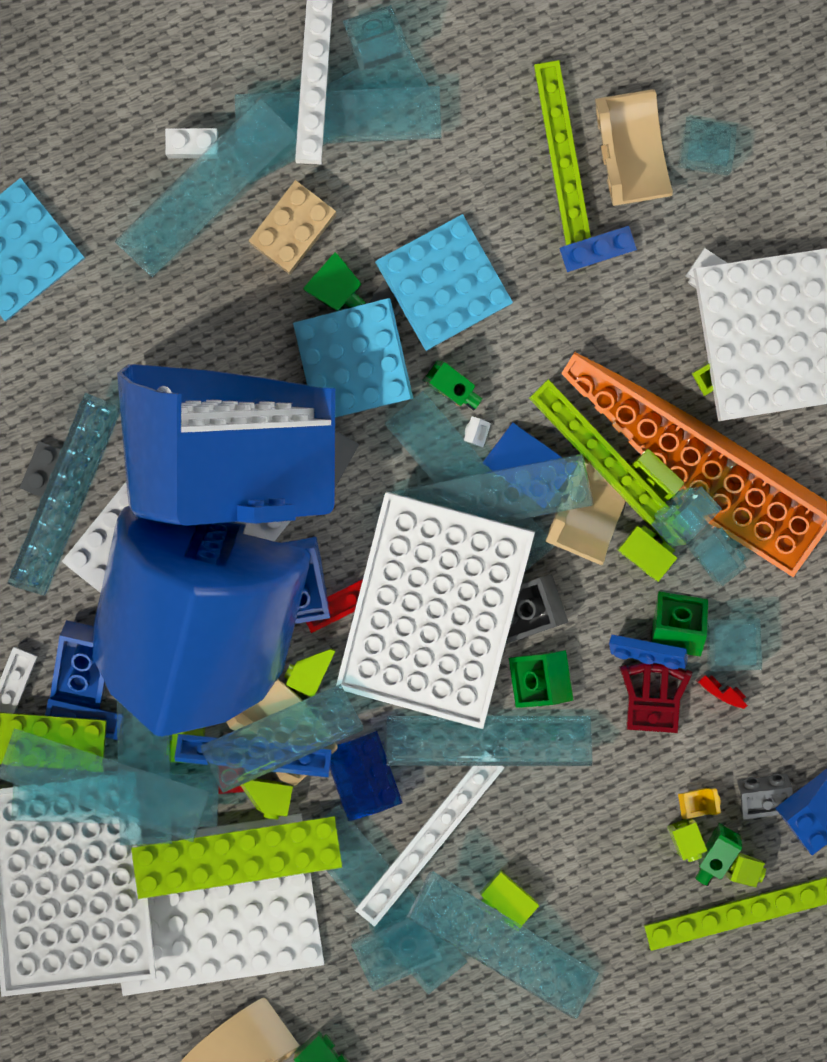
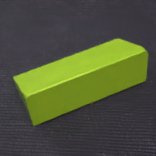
M649 449L645 450L630 465L664 502L672 498L684 484Z

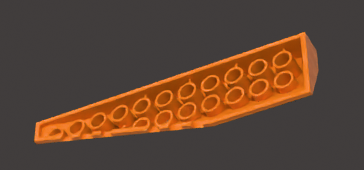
M574 352L561 374L595 405L594 408L600 414L603 413L613 423L612 426L619 433L622 432L629 439L628 442L640 454L649 449L684 482L679 491L686 497L685 500L692 507L694 506L702 513L701 516L707 523L794 577L827 531V501L685 411L621 375Z

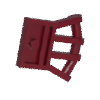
M640 662L627 667L626 665L619 666L628 693L626 729L678 733L680 699L693 672L688 669L686 671L680 668L670 669L658 663L645 664ZM643 672L642 697H636L630 676ZM651 672L661 673L659 698H649ZM668 675L681 680L673 699H667Z

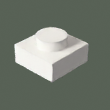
M472 416L465 428L464 441L484 447L491 423Z

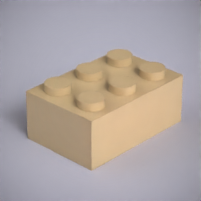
M295 180L249 239V243L291 275L337 213Z

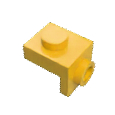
M702 788L678 794L682 819L721 813V800L716 788Z

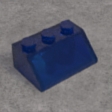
M378 731L367 732L337 744V750L331 755L330 772L348 821L373 815L403 803Z

